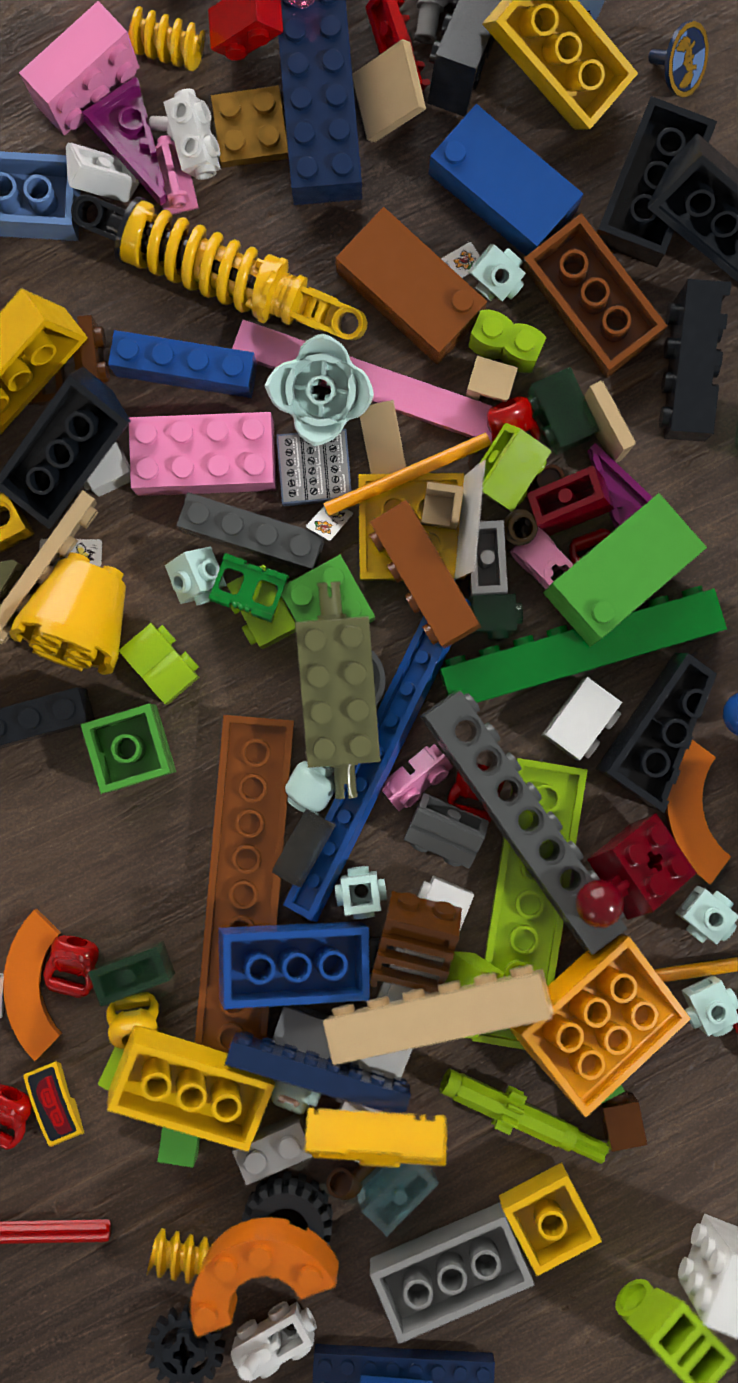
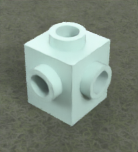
M490 244L468 271L479 282L475 288L489 301L496 297L502 302L506 297L511 300L524 285L521 279L526 274L520 268L523 261L514 252L507 248L503 253L494 244ZM502 269L503 277L496 281L495 273L497 270Z
M211 546L184 552L165 565L180 604L195 601L196 605H202L210 602L208 597L220 569ZM223 576L219 585L220 589L226 586Z
M369 866L348 868V875H341V884L335 885L337 906H344L345 915H353L354 919L374 917V912L381 911L380 901L387 900L385 878L377 879V871L369 872ZM359 884H363L368 888V893L364 897H359L355 894L354 889Z
M696 886L675 912L689 924L685 930L701 943H704L706 939L715 944H718L721 940L726 941L737 927L735 922L738 919V915L731 910L734 903L717 890L714 894H711L705 888Z
M714 975L681 990L689 1006L684 1010L691 1018L689 1022L694 1029L699 1028L707 1036L713 1034L714 1037L730 1032L733 1029L732 1025L738 1022V1013L736 1011L738 1009V999L731 988L726 989L722 980Z

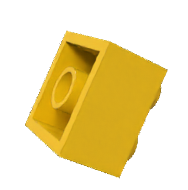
M562 1162L499 1195L503 1212L537 1276L602 1242Z

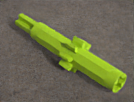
M450 1068L442 1078L439 1093L493 1118L491 1124L494 1125V1129L510 1135L512 1129L515 1128L552 1146L559 1147L568 1152L572 1150L600 1164L605 1161V1155L609 1153L607 1143L579 1131L578 1127L557 1116L526 1103L527 1096L524 1095V1092L508 1085L504 1093Z

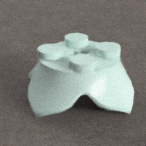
M319 334L306 340L300 347L297 358L283 362L276 367L265 383L267 394L272 403L279 410L292 415L295 429L299 436L313 446L322 445L335 439L341 433L347 421L358 418L366 412L374 397L373 387L367 374L351 362L347 350L340 342L326 334ZM322 379L327 381L326 386L331 388V393L325 395L324 400L319 399L320 393H314V386L320 385Z

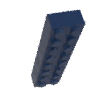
M247 1031L236 1032L231 1042L225 1065L384 1113L406 1114L411 1091L410 1084L403 1078L394 1077V1079L385 1077V1074L380 1071H364L363 1067L357 1064H350V1066L344 1064L333 1065L331 1057L324 1059L319 1057L318 1053L309 1050L304 1053L298 1051L296 1046L290 1044L281 1046L275 1044V1040L263 1037L261 1040L255 1038L254 1034Z
M315 1344L313 1383H360V1375L433 1381V1383H494L495 1361L493 1353L330 1344Z

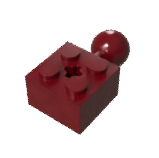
M657 813L629 824L587 859L600 880L590 881L579 890L575 902L576 910L579 917L586 924L595 928L609 927L618 921L622 912L627 920L654 912L696 874V871Z

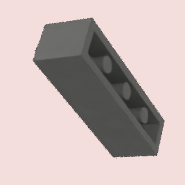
M187 492L177 523V527L182 533L305 572H309L317 567L325 544V539L313 531Z

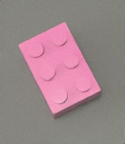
M97 1L23 68L19 74L37 108L65 136L69 131L75 130L83 124L84 110L110 94L121 84L132 79L136 74V70L140 67L128 32Z

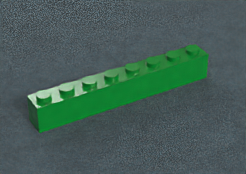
M701 585L681 591L683 598L670 601L668 595L647 601L649 608L639 611L634 610L591 647L575 629L568 631L567 625L547 630L548 637L534 641L533 635L513 640L514 647L501 651L499 645L479 650L480 657L467 661L465 655L445 660L446 667L441 668L439 672L446 696H449L454 691L461 690L463 695L469 693L476 703L724 631L727 627L715 588L703 591Z

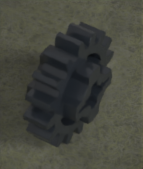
M189 1304L184 1305L183 1311L178 1314L174 1307H171L168 1319L160 1315L155 1324L157 1328H151L148 1336L151 1342L148 1343L146 1348V1354L153 1355L148 1364L149 1369L157 1367L160 1369L156 1379L160 1381L168 1377L170 1378L169 1383H190L193 1381L194 1383H203L204 1376L212 1380L216 1373L215 1367H221L224 1358L221 1353L225 1350L226 1341L220 1339L223 1328L196 1337L191 1321ZM178 1327L175 1333L168 1334L167 1338H164L169 1331ZM184 1337H185V1344L187 1345V1349H188V1351H190L188 1357H187V1350H185V1345L182 1344V1341H183V1338H184ZM198 1361H204L199 1366L194 1367Z

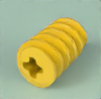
M140 6L135 8L128 31L135 54L141 56L145 53L147 58L154 60L158 57L160 62L167 64L172 61L176 67L180 68L185 65L189 71L193 72L196 70L201 62L204 51L205 30L203 29L199 35H196L195 23L190 22L186 31H183L182 19L180 18L175 20L173 27H169V15L164 14L160 22L156 23V12L154 10H150L147 18L143 19V8Z
M161 1228L153 1244L147 1275L153 1266H156L157 1278H162L169 1268L172 1281H176L183 1271L185 1283L190 1284L195 1275L199 1274L202 1262L209 1250L208 1238L203 1237L199 1245L195 1246L194 1235L189 1234L183 1244L180 1241L179 1231H175L169 1241L166 1239L165 1228Z

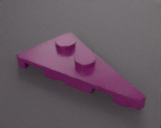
M133 77L84 110L83 118L88 126L161 206L168 201L162 172L160 171L139 80Z
M594 443L587 453L591 464L595 466L605 479L615 508L609 511L616 530L653 497L604 450Z

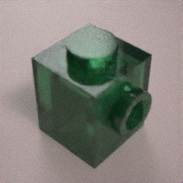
M516 594L472 596L470 600L472 603L471 610L481 625V628L472 632V634H487L488 640L509 639V633H514L517 630V624L523 623L522 603H516Z

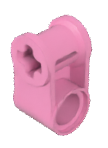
M539 527L535 538L530 543L521 546L516 545L510 550L517 563L530 573L545 590L554 582L551 579L554 574L553 571L556 572L561 569L565 573L573 566V563L557 548L553 540Z

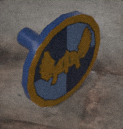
M691 20L682 23L674 32L667 50L652 49L649 53L648 60L650 64L665 65V79L672 95L683 98L691 95L697 89L705 74L709 44L707 33L702 24Z

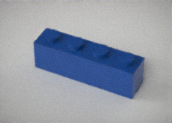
M114 330L108 362L109 367L117 377L252 398L258 366L254 352Z

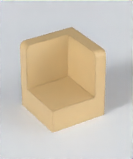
M477 356L465 397L479 401L480 395L507 402L518 367Z
M428 482L421 524L456 530L464 487Z

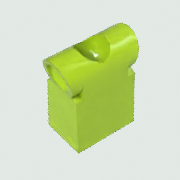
M635 1279L626 1284L617 1295L615 1309L618 1314L683 1383H716L736 1360L733 1354L704 1325L684 1301L658 1287L654 1288L647 1280Z

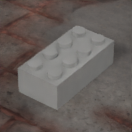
M501 1202L370 1258L371 1279L399 1344L534 1286L530 1268L517 1237L503 1212Z

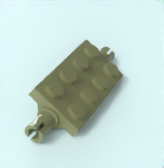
M341 581L331 582V597H328L327 582L317 583L321 615L317 616V620L295 622L308 768L332 767L334 770L335 798L345 799L344 785L347 784L348 798L352 799L358 797L355 766L359 763L380 762L369 616L346 617V614H342Z

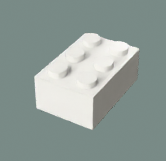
M704 1213L701 1224L697 1223L691 1235L692 1248L688 1258L684 1257L680 1263L678 1271L679 1282L705 1326L738 1339V1227Z

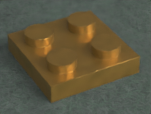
M279 85L211 95L222 168L289 158Z

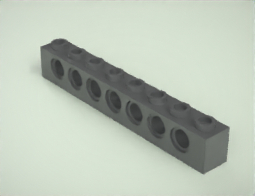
M461 690L454 691L423 713L420 718L583 950L594 955L627 930V927L621 920L625 917L624 913L622 912L617 922L605 928L592 927L579 917L575 903L579 890L586 883L600 880V878L593 870L587 872L580 860L584 857L581 851L571 840L566 842L559 831L563 829L562 824L551 811L546 813L540 805L541 794L530 781L525 783L518 772L521 770V766L510 752L505 754L497 743L501 740L499 734L489 722L484 725L479 718L477 712L480 711V708L469 693L463 695ZM461 721H466L472 730L471 736L464 742L459 740L455 734L456 726ZM486 750L492 757V764L489 769L482 771L478 768L476 759L480 752ZM508 780L513 788L512 794L508 799L501 800L498 796L497 788L502 781ZM529 810L532 813L533 822L529 828L523 830L519 826L518 818L523 811ZM545 840H550L553 844V852L548 858L542 859L539 854V847ZM571 869L574 874V880L570 886L563 888L560 884L561 874Z

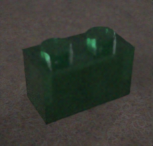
M571 367L531 384L528 391L529 396L526 398L531 403L533 416H538L543 425L540 431L547 448L553 447L556 456L596 437L600 430Z
M160 941L100 964L89 971L88 974L99 1004L102 1007L165 983L175 975V971L164 941Z

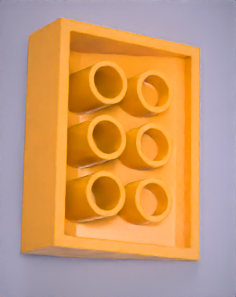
M620 934L594 955L586 951L547 986L554 1012L551 1019L509 1029L584 1117H587L691 1018L632 939L627 935Z

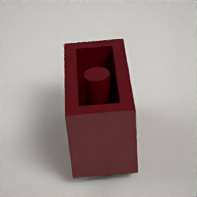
M594 465L527 493L537 526L549 536L615 509L605 479Z

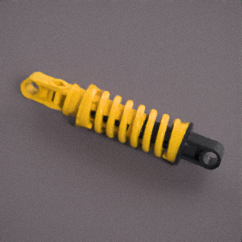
M81 195L72 204L71 214L77 225L115 241L114 256L116 261L123 264H131L139 269L148 267L149 271L155 276L165 274L167 280L171 283H180L182 281L184 287L190 291L200 289L201 294L206 298L217 296L218 301L223 305H230L234 302L235 308L241 313L248 312L251 309L253 316L260 323H266L271 315L281 318L282 322L288 325L296 319V321L324 333L328 332L346 340H357L367 330V319L362 311L312 287L307 288V277L302 275L296 277L288 273V259L268 254L261 260L258 258V250L253 246L249 247L244 254H241L239 240L233 239L225 247L223 246L224 237L220 232L213 233L208 240L206 239L207 230L201 224L195 226L188 237L190 223L185 217L179 218L171 230L173 219L169 210H162L156 215L153 204L147 202L143 197L137 196L134 198L126 210L91 195ZM95 204L98 209V216L95 221L90 223L87 219V210L91 205ZM252 275L253 277L249 286H247V283ZM353 313L358 319V327L353 333L346 334L342 330L341 321L345 315Z

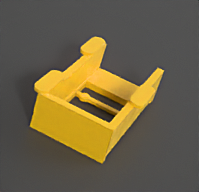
M308 1108L304 1151L310 1153L314 1158L359 1161V1165L399 1168L400 1163L446 1166L448 1128L445 1116L436 1115L435 1121H428L425 1115H421L420 1120H416L415 1115L327 1109H318L317 1113L314 1108Z

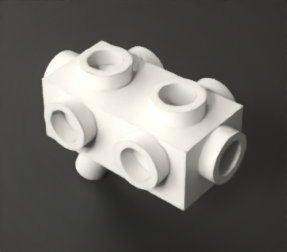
M182 89L176 92L173 98L163 102L167 116H151L149 126L152 131H167L168 136L174 141L183 172L198 180L209 179L216 175L217 170L221 169L219 163L220 147L210 130L211 114L207 104L196 97L193 89Z
M284 1301L274 1306L268 1312L269 1318L257 1324L255 1319H252L238 1328L236 1331L237 1336L234 1338L231 1358L241 1379L251 1382L259 1376L262 1379L267 1378L279 1369L280 1364L291 1358L292 1360H298L311 1350L315 1334L313 1330L317 1329V1325L308 1308L302 1310L298 1302L288 1306L287 1302ZM293 1323L294 1330H287L285 1328Z

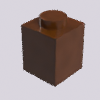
M626 1090L599 1105L605 1140L612 1152L647 1145L639 1101L633 1093H627Z

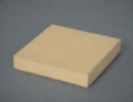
M400 40L352 74L366 137L369 141H378L426 110L414 55L409 41Z
M599 381L588 388L579 406L602 449L617 463L623 460L633 448L635 440L604 382Z

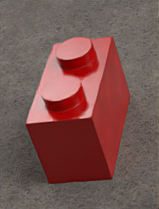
M221 0L208 9L211 50L226 56L229 60L238 61L244 59L247 54L260 46L268 44L270 40L283 33L281 0Z

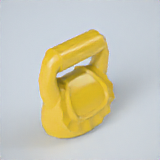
M142 992L116 996L110 1002L106 1010V1017L109 1024L108 1039L113 1046L125 1049L134 1024L154 1031L158 1030L156 1019L159 1014V1003L153 994ZM150 1006V1007L148 1008V1010L139 1008V1007ZM139 1008L138 1010H131L125 1012L123 1011L127 1009Z

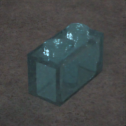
M400 1163L399 1168L383 1167L357 1195L361 1212L388 1236L439 1182L431 1165Z

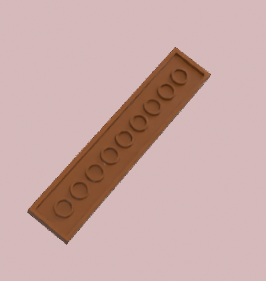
M223 715L195 1043L226 1053L229 1052L236 1032L247 1031L254 1034L255 1038L261 1040L263 1037L268 1038L270 1006L224 1009L219 1001L218 928L277 925L288 807V795L285 791V786L291 772L295 725L293 720Z

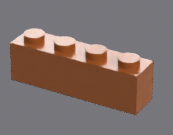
M407 499L370 521L374 532L369 534L380 553L384 550L387 551L392 560L391 563L387 564V567L397 583L405 582L410 593L405 595V598L415 614L420 611L423 613L428 623L422 627L433 645L439 642L445 649L481 628L479 621Z

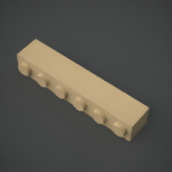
M525 965L511 969V976L497 978L496 973H488L474 977L475 983L461 986L460 981H452L438 985V992L425 994L424 988L402 993L403 999L390 1002L389 997L384 996L367 1001L368 1007L355 1010L354 1004L333 1008V1015L323 1020L332 1064L346 1063L549 1020L554 1012L543 969L533 971L532 965Z

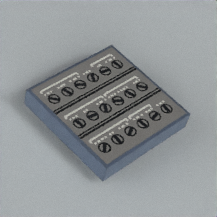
M342 429L335 439L318 446L309 444L298 433L276 435L283 506L325 503L352 491L346 429Z

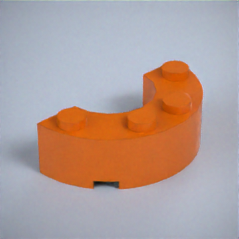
M266 1217L251 1219L226 1230L207 1251L192 1292L190 1311L196 1337L231 1325L238 1301L236 1289L251 1278L267 1276L280 1279L291 1286L300 1299L336 1287L339 1262L334 1252L320 1236L309 1228L305 1231L289 1224L290 1220Z

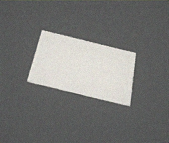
M485 459L464 475L454 580L475 571Z

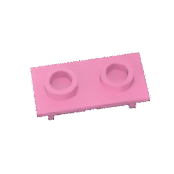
M168 135L159 137L155 148L168 200L163 204V209L169 210L172 215L199 209L192 177L181 170L174 141Z
M435 744L430 748L425 746L408 761L415 770L411 775L402 766L386 779L385 785L381 790L398 811L404 807L408 808L414 805L420 799L422 792L431 785H437L447 777L448 771L453 768L445 754Z

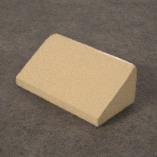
M390 400L371 404L366 412L360 416L370 473L391 474L406 467L394 401Z

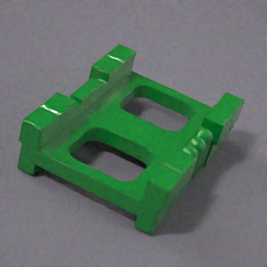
M224 553L222 564L208 597L209 601L228 608L232 605L234 609L238 608L246 613L251 612V616L272 623L289 576L269 568L265 571L258 566L246 564L247 561ZM226 569H232L244 575L241 588L237 594H231L219 588ZM260 581H266L278 587L271 606H264L253 600L255 590Z

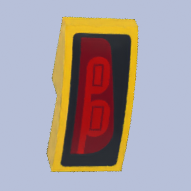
M55 1061L23 1075L31 1104L48 1146H55L84 1133L76 1100L69 1095L61 1063Z

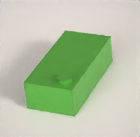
M658 493L556 579L543 594L591 647L707 547Z

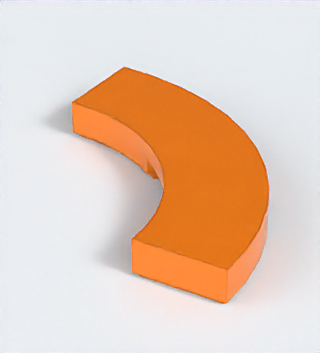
M692 740L689 750L686 749L679 770L681 771L677 782L673 784L667 799L669 803L665 813L668 827L674 840L696 871V874L707 884L711 885L731 856L723 850L713 837L703 811L704 782L710 766L716 757Z
M38 909L33 910L26 918L11 944L6 959L3 982L4 1002L11 1027L24 1050L34 1061L62 1035V1032L57 1028L47 1011L40 986L41 972L43 971L46 957L51 949L52 942L61 935V932Z

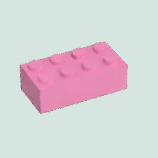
M271 412L129 417L131 421L129 423L131 489L138 496L187 494V492L205 494L276 491L275 435Z

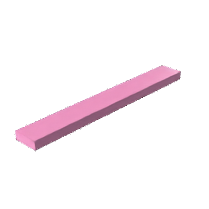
M242 320L232 349L254 352L257 364L274 370L283 362L296 359L300 347L306 341ZM350 357L351 362L356 367L362 369L369 377L374 392L371 404L393 400L397 413L469 438H474L486 432L492 444V433L487 425V412L493 406ZM322 379L319 386L331 389L330 386H326L327 381Z

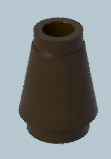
M515 510L502 519L504 520V536L512 544L526 545L535 538L538 526L534 515L529 511ZM514 522L516 523L515 531L512 529Z

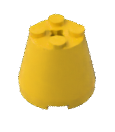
M70 552L67 558L60 559L56 563L51 574L41 583L16 616L9 635L17 642H21L24 639L33 648L32 653L51 662L78 671H82L83 668L96 667L99 668L97 672L102 675L111 674L119 656L126 585L122 581L124 574L111 566L101 568L91 564L86 556Z

